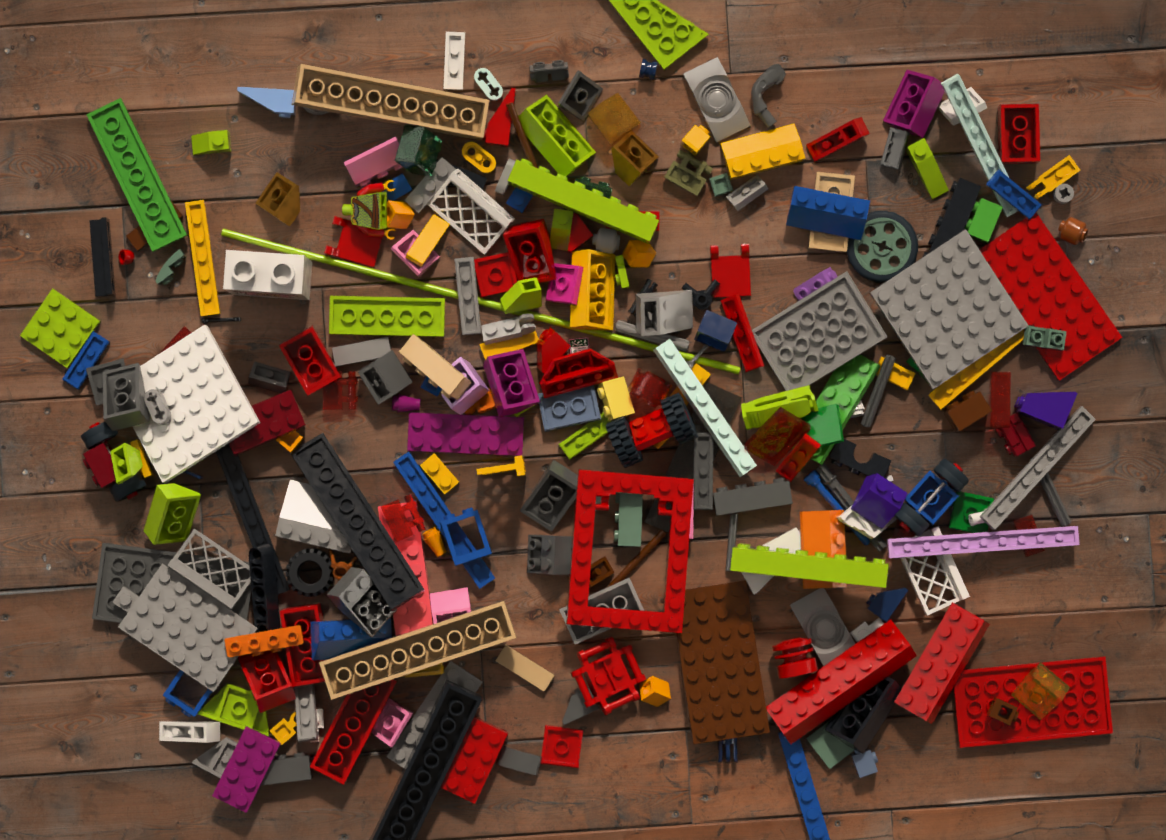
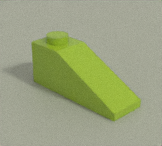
M925 138L908 146L905 150L931 199L949 191Z

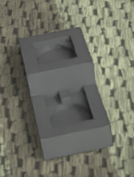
M502 746L497 765L537 775L542 757Z

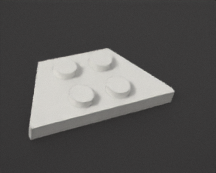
M892 475L886 477L890 482L893 481ZM852 506L837 517L839 521L870 539L875 538L897 519L894 516L881 529L851 510Z

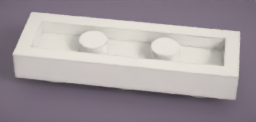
M446 32L444 90L463 91L465 32Z

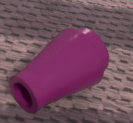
M401 394L393 395L392 411L399 413L420 409V399Z

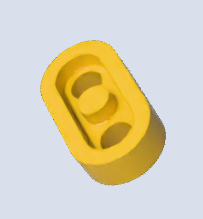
M468 142L463 146L462 155L469 163L483 173L494 171L496 160L490 153L475 142ZM470 149L475 150V154L472 156L468 154ZM489 161L490 166L484 167L483 162Z

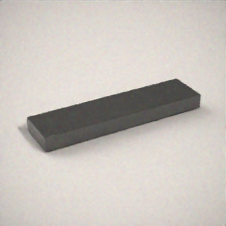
M697 433L698 437L694 438L693 510H713V437L710 433Z

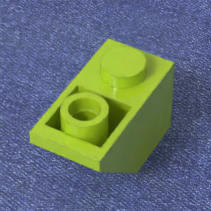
M537 277L517 281L500 298L505 314L542 307V294Z

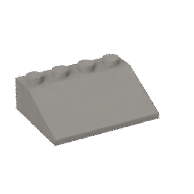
M290 480L275 536L352 553L351 547L311 485Z

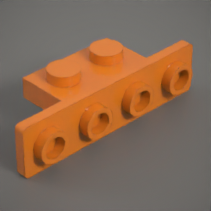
M300 625L229 637L224 640L227 657L251 653L252 656L264 654L263 651L271 650V653L283 651L282 648L304 643Z

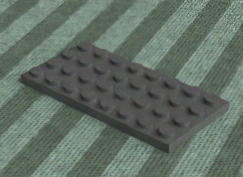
M102 543L92 619L121 623L128 612L114 604L113 600L122 587L125 586L140 596L161 564L163 563L167 566L177 552ZM182 553L178 560L183 563L192 562L191 554ZM193 554L194 562L206 560L205 556ZM222 559L224 570L235 568L234 560ZM220 560L208 562L210 572L222 570ZM206 562L195 564L196 572L199 574L208 573ZM238 570L240 581L250 577L249 570ZM236 571L224 573L226 583L238 581ZM222 573L211 575L212 583L215 585L224 584ZM251 583L232 610L247 621L252 593ZM238 584L227 586L228 594L235 598L239 593Z

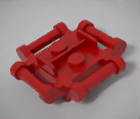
M610 636L604 642L592 648L577 652L582 667L570 673L579 686L586 708L599 702L603 713L608 715L612 713V710L640 699L634 685L646 680V676L642 674L631 644L617 650L615 640ZM609 648V654L590 663L588 662L589 657ZM625 653L636 678H630L620 655ZM582 673H583V675H584V677H585V679H586V681H587V683H588V686H589V688H590V690H591V692H592L594 698H592V696H591V694H590V692H589V690H588V688H587V685H586V683H585V681H584V679H583V677H582ZM625 689L629 692L628 695L609 704L606 702V698Z

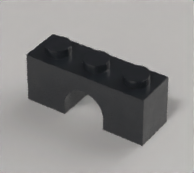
M844 439V442L834 444L828 457L832 459V464L838 467L845 465L849 467V472L858 476L860 473L867 476L876 473L882 477L885 476L891 460L872 453L866 463H859L853 455L856 444Z

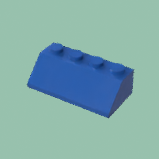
M794 186L786 226L861 240L870 200Z
M391 618L386 621L373 637H370L351 619L310 622L312 660H327L392 638Z

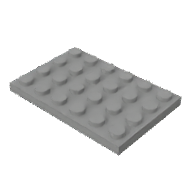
M847 271L752 330L756 343L786 391L812 384L887 338L886 333Z
M163 563L118 626V628L213 692H215L239 657H227L225 638L252 634L258 629Z

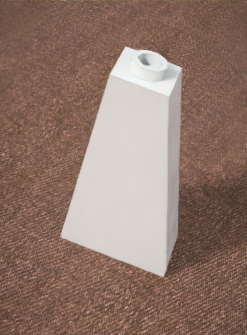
M795 527L762 546H769V550L776 551V548H787L790 553H795L796 550H801V530ZM741 572L753 594H756L774 576Z

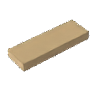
M508 645L504 646L496 659V662L542 691L546 690L554 677V674Z

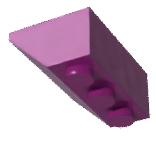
M906 70L883 122L900 130L910 132L911 135L923 138L945 92L941 82L935 77Z
M524 349L487 356L483 367L499 417L517 414L540 403Z

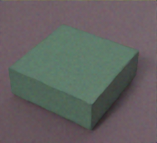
M728 173L709 178L715 197L733 191Z

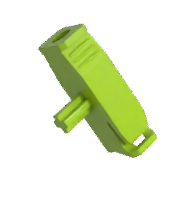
M810 385L741 404L742 416L747 430L777 424L780 435H788L791 432L788 421L802 418L811 411H819Z

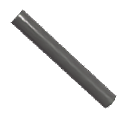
M730 513L726 571H730L732 549L736 544L738 514Z

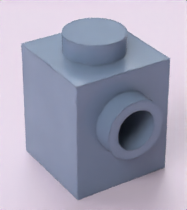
M868 748L862 754L854 750L855 753L851 754L859 778L878 772L875 764L878 763L875 751L871 752Z

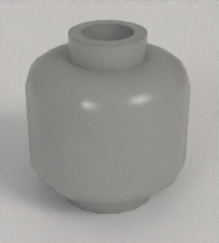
M600 228L597 234H593L592 245H596V251L613 254L615 250H619L620 235H618L615 229Z

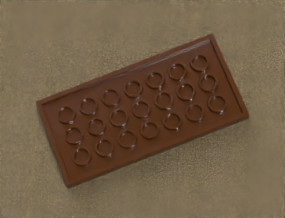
M746 580L685 589L682 633L676 634L693 744L770 733Z

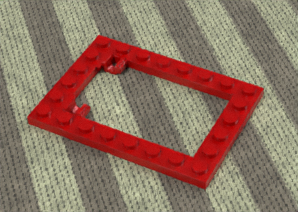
M578 470L566 624L682 633L694 479ZM616 492L654 495V498H659L658 515L671 516L663 612L588 606L595 510L609 511L610 495H616ZM596 496L601 497V504H596ZM667 502L672 503L671 510H666Z

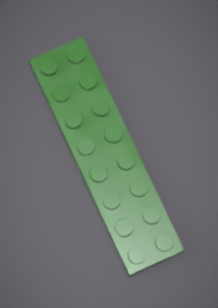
M119 98L86 114L152 252L188 236L123 100Z

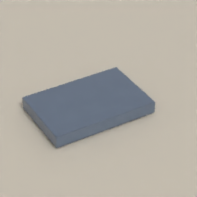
M594 385L545 399L543 393L538 394L545 432L601 420Z

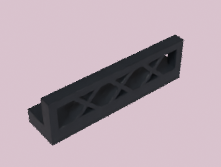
M104 217L99 220H89L95 296H114L116 293L110 219Z

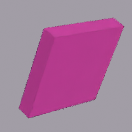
M554 263L557 278L556 280L549 281L545 301L577 305L583 267Z

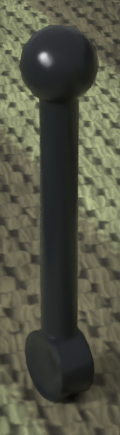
M203 317V318L201 319V322H202L203 324H207L208 322H232V321H234V322H239V321H241V317H234V318H207V317Z

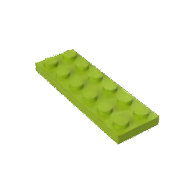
M330 296L329 334L412 336L414 334L416 336L444 337L445 298Z

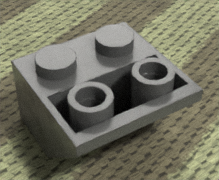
M393 349L358 371L378 405L413 382Z
M528 535L527 573L570 575L572 536Z

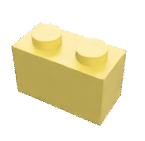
M624 376L602 382L598 385V396L604 403L603 413L606 418L608 417L609 422L623 416H631L635 413Z

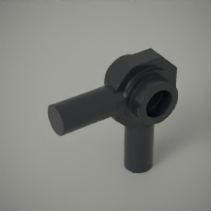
M714 279L706 290L696 291L689 284L685 283L681 289L692 290L693 305L700 310H707L713 303L711 295L720 283Z

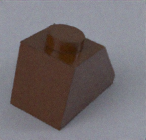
M605 556L591 564L589 588L615 573Z

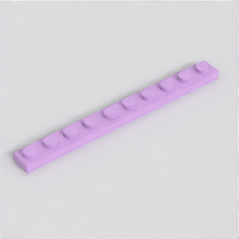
M1078 526L887 539L888 558L1079 545Z

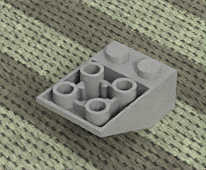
M692 290L635 294L636 332L641 336L662 335L693 328Z

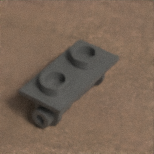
M555 60L550 64H545L544 62L533 63V65H530V72H534L530 73L531 81H535V83L548 81V74L552 75V81L569 78L568 70H564L568 69V62Z

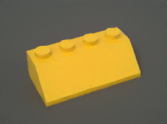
M795 124L720 143L730 180L805 160L802 143Z
M590 249L573 251L572 265L583 267L577 305H570V328L612 331L614 321L615 255Z

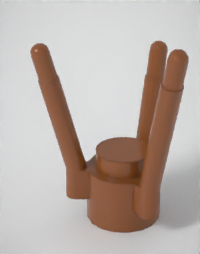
M329 549L333 576L339 581L353 567L358 558L355 555L349 564L345 562L336 563L333 549Z

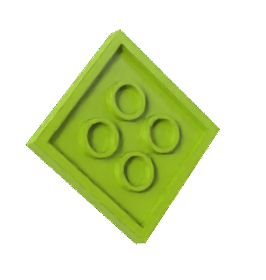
M52 288L20 336L66 368H69L91 333L101 321Z

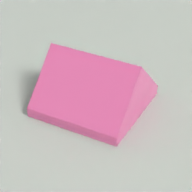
M412 230L393 245L391 250L420 277L440 256L433 250L422 267L405 258L407 252L419 236Z
M389 698L371 733L393 748L414 712Z

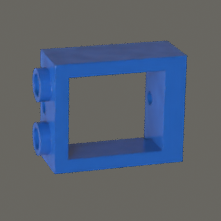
M473 507L462 510L463 514L456 517L454 513L444 516V521H441L455 566L492 554L478 510H473ZM474 516L485 548L457 556L447 525Z
M179 670L163 696L166 697L165 701L170 705L181 707V712L186 716L195 717L213 691L207 689L193 709L171 694L185 673Z

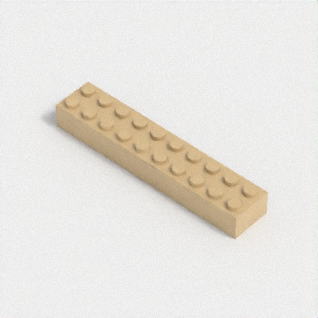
M300 64L297 67L291 105L480 140L484 138L489 100Z
M504 600L321 661L319 664L332 700L515 639L517 636Z

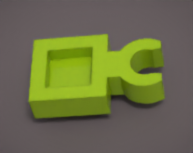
M623 255L615 256L618 274H615L617 286L621 285V289L629 288Z

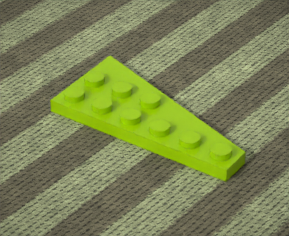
M608 0L663 70L709 35L658 0Z

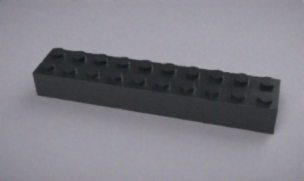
M446 679L369 840L416 839L482 701L481 695Z

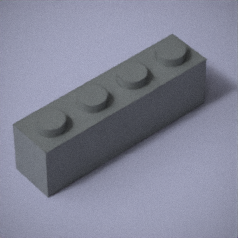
M784 478L773 479L771 484H766L765 481L754 482L752 487H747L746 484L735 485L733 490H728L727 487L716 488V492L713 493L716 516L793 504L790 483L785 481Z
M305 752L294 753V757H286V754L276 755L261 785L312 779L313 772L312 768H310L311 756L306 755Z

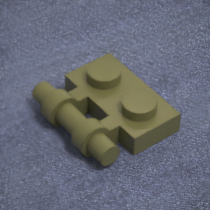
M679 150L677 157L682 159L681 164L673 161L664 178L691 194L698 196L707 180L700 175L702 172L710 175L713 168L708 166L707 162L703 160L701 162L694 158L693 154ZM689 163L698 169L696 172H693L686 168V165Z

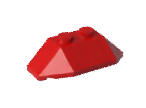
M590 348L554 358L541 379L540 385L545 399L616 379L618 375L615 363Z

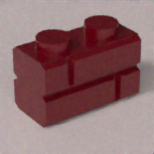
M1018 412L995 423L997 426L995 431L999 438H1004L1006 442L1004 447L1009 455L1012 454L1013 457H1016L1036 446Z

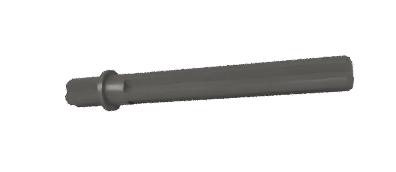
M824 463L818 466L816 471L825 482L824 485L829 487L847 510L853 505L854 501L838 482L837 476L833 475ZM879 534L875 538H868L877 551H881L887 546Z

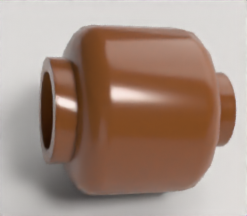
M1069 217L1066 221L1063 220L1058 228V231L1061 232L1060 238L1073 245L1083 243L1088 234L1086 223L1073 217Z

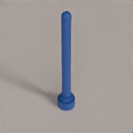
M813 470L803 479L808 485L814 486L834 510H844L820 482V475L816 470ZM849 527L864 545L870 544V540L865 535Z

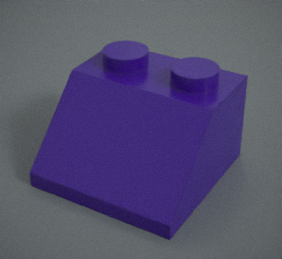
M878 473L866 476L851 510L883 529L900 510L908 493Z

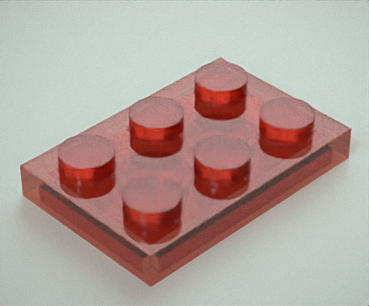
M780 407L744 444V449L775 466L801 440L805 433L807 434L811 430L810 424Z

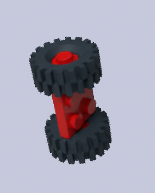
M679 393L661 400V409L636 418L631 422H628L623 416L606 424L612 446L624 468L643 461L641 450L674 436L679 444L698 437L690 412Z

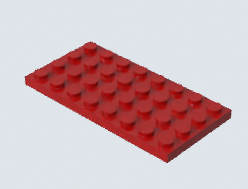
M1037 212L1030 220L1026 217L979 249L1029 326L1066 331L1064 350L1035 347L1058 381L1122 338Z
M1105 656L964 669L953 687L959 748L1113 733ZM994 697L1018 707L1017 712L1019 714L1014 723L1011 722V725H1008L987 715ZM1005 708L1000 710L1001 715H1005L1007 712Z

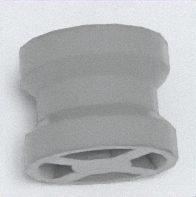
M1060 184L1053 191V198L1059 204L1069 202L1074 196V190L1068 184Z

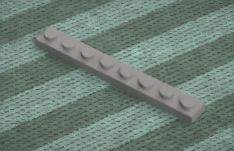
M1080 406L1066 421L1064 428L1059 429L980 515V518L992 530H995L1096 419L1083 406Z

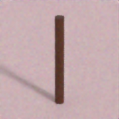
M513 102L506 104L526 159L532 162L533 167L538 168Z
M661 529L609 585L612 586L623 581L667 534Z

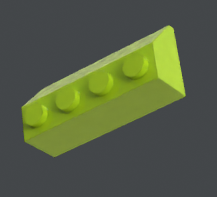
M548 95L527 107L518 116L525 135L558 174L566 177L569 176L596 153Z

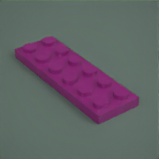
M409 412L407 451L521 456L523 453L524 417Z

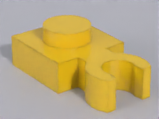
M296 712L290 715L288 722L283 718L269 730L274 738L281 742L280 745H283L297 733L293 729L295 726L297 727V723L294 721Z

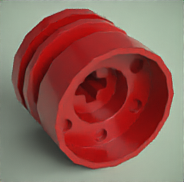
M798 637L788 639L772 646L773 651L782 650V653L775 655L774 658L784 659V663L776 666L779 679L818 671L816 658L806 657L807 653L814 651L813 647L804 648V645L812 643L811 638Z

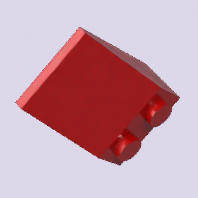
M544 219L508 226L503 237L518 281L536 277L539 283L556 280L550 236Z
M313 325L279 344L282 353L307 396L341 377Z
M271 650L263 651L264 654L252 656L251 653L238 657L260 713L296 699L292 684L278 653H271Z

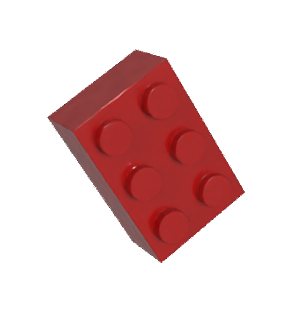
M1000 104L998 106V147L1002 164H1037L1040 162L1039 104Z

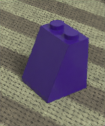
M1077 392L1022 394V396L1017 397L1014 407H1016L1015 412L1057 430L1063 429Z

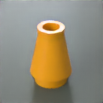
M436 527L422 534L424 537L423 541L435 553L436 557L447 552L440 530H437Z

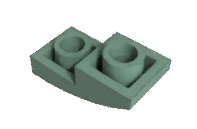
M182 250L176 251L163 265L156 278L158 285L163 284L165 286L173 280L172 276L175 273L171 268L173 266L175 268L184 263L183 259L186 257Z
M1027 326L1024 332L1023 345L1064 350L1066 331Z

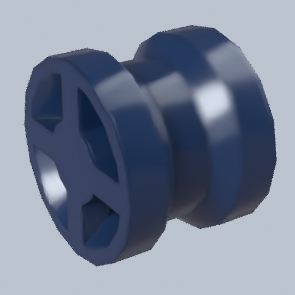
M643 59L639 78L649 77L650 80H654L658 62L653 61L651 63Z

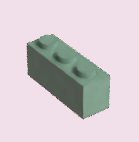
M616 492L615 503H619V511H615V523H618V530H614V542H618V546L641 547L643 494Z

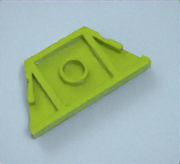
M229 683L198 712V715L243 730L248 726L262 734L270 735L267 712H259L251 691Z

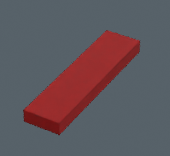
M735 294L720 300L726 318L737 322L733 338L745 371L749 372L763 367L764 363L740 295Z

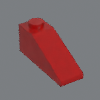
M511 88L488 122V126L484 131V138H482L486 140V145L509 147L512 120L506 104L510 102L514 104L516 88Z
M859 117L806 144L815 162L862 139L870 133L862 117Z

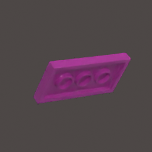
M246 726L212 796L247 813L281 742Z

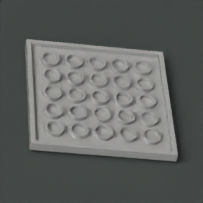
M966 229L870 292L873 300L932 389H935L1029 326Z

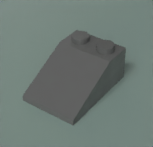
M139 363L103 372V419L112 431L149 422L148 408L144 401L146 393Z
M553 459L521 507L520 512L548 530L553 531L576 499L578 475Z

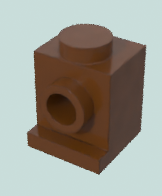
M994 697L987 715L1011 725V722L1014 723L1019 712H1017L1018 707ZM1002 708H1005L1007 711L1005 715L1000 714Z

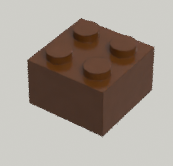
M970 391L962 396L963 401L959 403L954 401L945 407L947 411L943 414L955 432H960L992 411L980 391Z

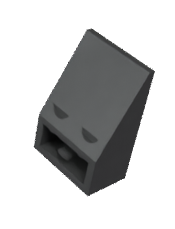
M351 567L327 594L337 608L370 637H373L397 610H390L370 576L364 569Z

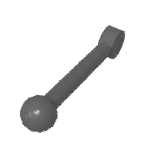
M705 345L691 361L686 362L690 369L693 368V363L709 347L708 345Z

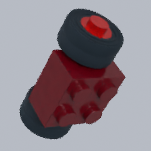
M97 422L81 435L86 448L89 450L83 453L85 457L83 462L87 469L92 470L94 474L92 479L96 486L101 488L110 487L109 490L116 502L126 498L130 500L138 495L137 492L146 487V483L139 472L121 484L116 483L110 453L112 448L108 441L114 438L118 431H112L106 422Z

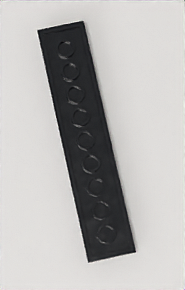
M324 433L290 452L390 610H395L424 592L425 590Z

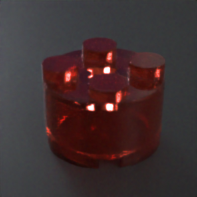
M638 367L628 386L629 394L637 399L643 397L647 400L646 403L652 407L662 406L661 400L667 397L672 384L665 385L666 380L649 371L642 373V368Z

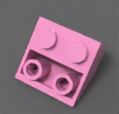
M468 587L430 593L434 624L472 611Z

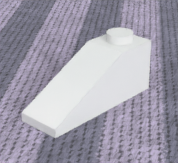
M160 721L159 741L217 742L220 741V722Z

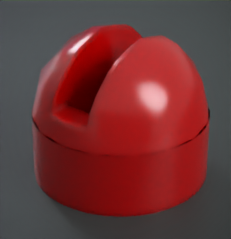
M121 249L118 256L119 263L121 265H128L133 262L135 258L134 253L131 250Z

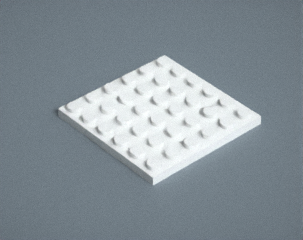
M207 325L198 328L140 366L145 393L151 389L160 391L171 412V419L167 424L162 425L154 422L148 410L149 422L133 426L162 483L166 484L260 423ZM152 395L153 398L151 399V401L156 403L155 398H157V396ZM159 410L160 416L158 418L163 419L165 413Z

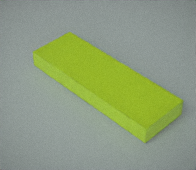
M604 413L600 414L601 420L586 424L559 444L569 460L608 433L606 424L610 422Z

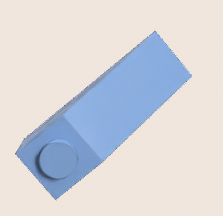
M252 87L237 88L240 94L273 113L279 114L280 118H290L291 115H295L296 106L291 105L294 90Z

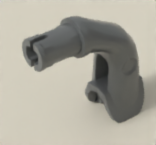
M774 64L766 69L755 81L751 90L754 114L760 117L767 128H770L777 121L767 109L768 106L763 101L762 95L767 89L773 85L777 86L783 81L786 73L779 64Z

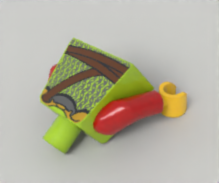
M388 180L384 184L382 182L368 184L357 192V196L351 198V204H343L342 214L344 216H351L352 224L357 225L358 229L367 236H386L390 240L395 238L394 236H388L390 230H396L387 227V192H383L384 190L391 192L396 189H389L387 187L389 182H394L393 180Z

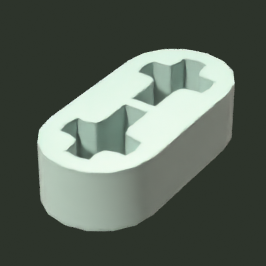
M478 69L474 74L477 85L490 100H500L503 96L501 85L488 69ZM479 73L488 74L486 76V79L489 82L488 84H486L483 80H478ZM490 85H492L494 89H499V95L497 97L495 95H490Z

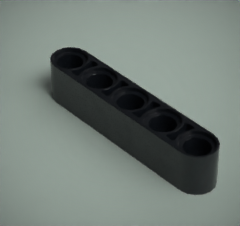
M265 543L251 548L248 555L255 627L258 628L256 633L281 628L274 550L270 544Z

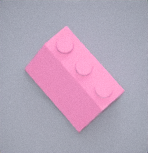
M394 137L345 161L344 164L356 187L360 185L362 188L370 184V180L376 177L381 179L387 176L388 171L392 169L397 171L405 167V163L408 160L397 138Z

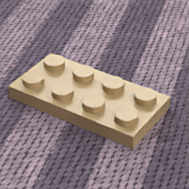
M816 172L815 190L853 197L855 176ZM810 230L808 248L847 252L848 238Z

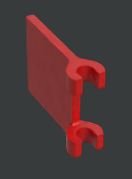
M334 216L332 224L341 226L342 232L337 248L326 245L324 254L374 267L382 237L367 236L358 229L357 225H353L351 221Z
M741 244V255L719 256L718 245H710L712 281L715 279L720 283L713 292V297H730L735 294L751 296L749 244Z

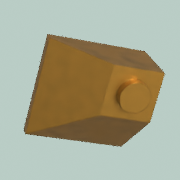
M632 130L611 148L615 173L628 186L633 184L659 157Z
M276 172L255 204L290 227L301 211L299 186Z

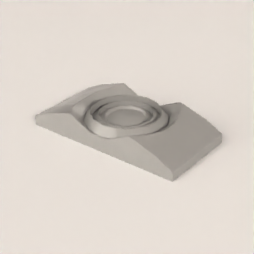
M718 57L683 73L716 143L751 126Z
M819 588L790 604L807 638H811V645L823 666L855 645L824 588Z

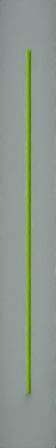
M224 228L221 236L288 254L305 255L310 260L458 299V291ZM478 297L479 305L504 311L500 302ZM529 310L511 313L518 316L533 314L534 320L649 351H653L659 346L604 330L570 328V321ZM679 351L686 361H691L696 356ZM701 356L694 362L738 375L740 371L738 366Z

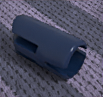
M737 738L718 741V763H722V744L726 745V763H730V744H733L734 763H738Z

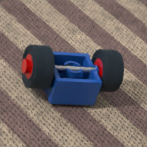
M945 458L934 468V472L942 480L929 471L906 496L904 500L906 503H903L900 510L895 514V517L901 522L899 525L907 532L911 531L918 537L929 527V524L933 526L959 497L952 489L960 492L969 482V479L962 473L963 469Z

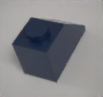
M898 588L877 592L875 595L871 594L866 601V604H868L866 609L887 622L908 590L906 588Z

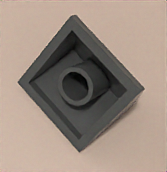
M577 71L558 102V107L584 121L603 88L582 72Z

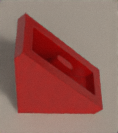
M573 213L568 253H572L593 237V234L577 213Z

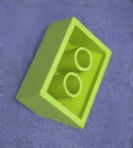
M175 483L157 485L143 530L153 545L186 541L200 501V493Z

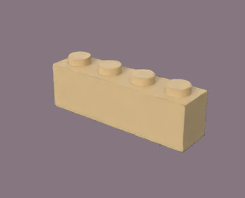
M414 334L399 351L404 356L403 360L410 366L414 364L417 367L415 371L423 377L425 375L430 378L428 382L436 388L438 386L442 388L441 393L448 399L453 397L459 400L472 383L433 348Z

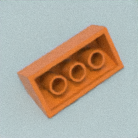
M844 510L800 512L801 550L808 551V555H815V552L827 553V557H834L835 554L846 555L845 524L837 519ZM803 579V589L847 587L846 583Z

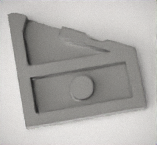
M226 737L193 760L192 763L221 778L237 742Z

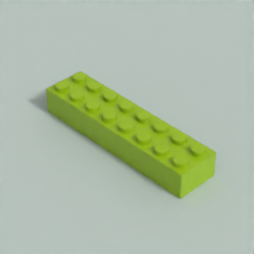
M523 158L521 161L516 159L507 180L508 184L647 244H650L659 223L655 214L647 211L643 214L634 205H622L621 200L611 196L608 199L599 190L585 189L586 185L577 181L574 184L568 182L566 176L558 173L554 176L550 174L549 169L539 166V168L533 167L532 162Z
M739 543L737 547L732 549L730 571L882 588L887 587L889 563H885L886 559L874 558L873 562L866 561V557L855 556L853 560L846 559L847 555L842 554L827 557V553L815 552V555H808L806 550H796L795 553H790L787 548H776V551L769 550V546L760 545L757 546V549L750 548V544Z

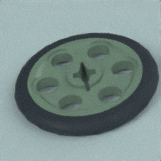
M874 211L867 215L862 239L848 238L846 253L853 269L860 276L869 281L885 283L915 263L918 254V239L913 227L904 217L890 211ZM890 223L894 226L892 234L884 232L885 224ZM871 226L875 229L876 233L873 237L866 236V227ZM902 238L906 241L904 249L896 247L897 239ZM883 241L885 246L893 251L884 249L880 252L876 244H881ZM865 244L868 246L869 251L866 255H861L858 252L859 245ZM896 256L899 258L900 263L897 267H892L889 264L890 257ZM877 259L880 261L881 266L878 270H873L870 267L871 260Z

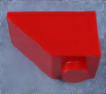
M551 327L544 330L537 341V368L544 374L552 360L561 357L571 347Z

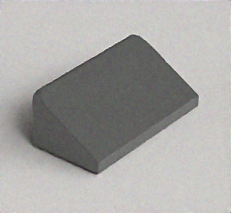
M254 361L248 384L281 394L286 392L291 372Z

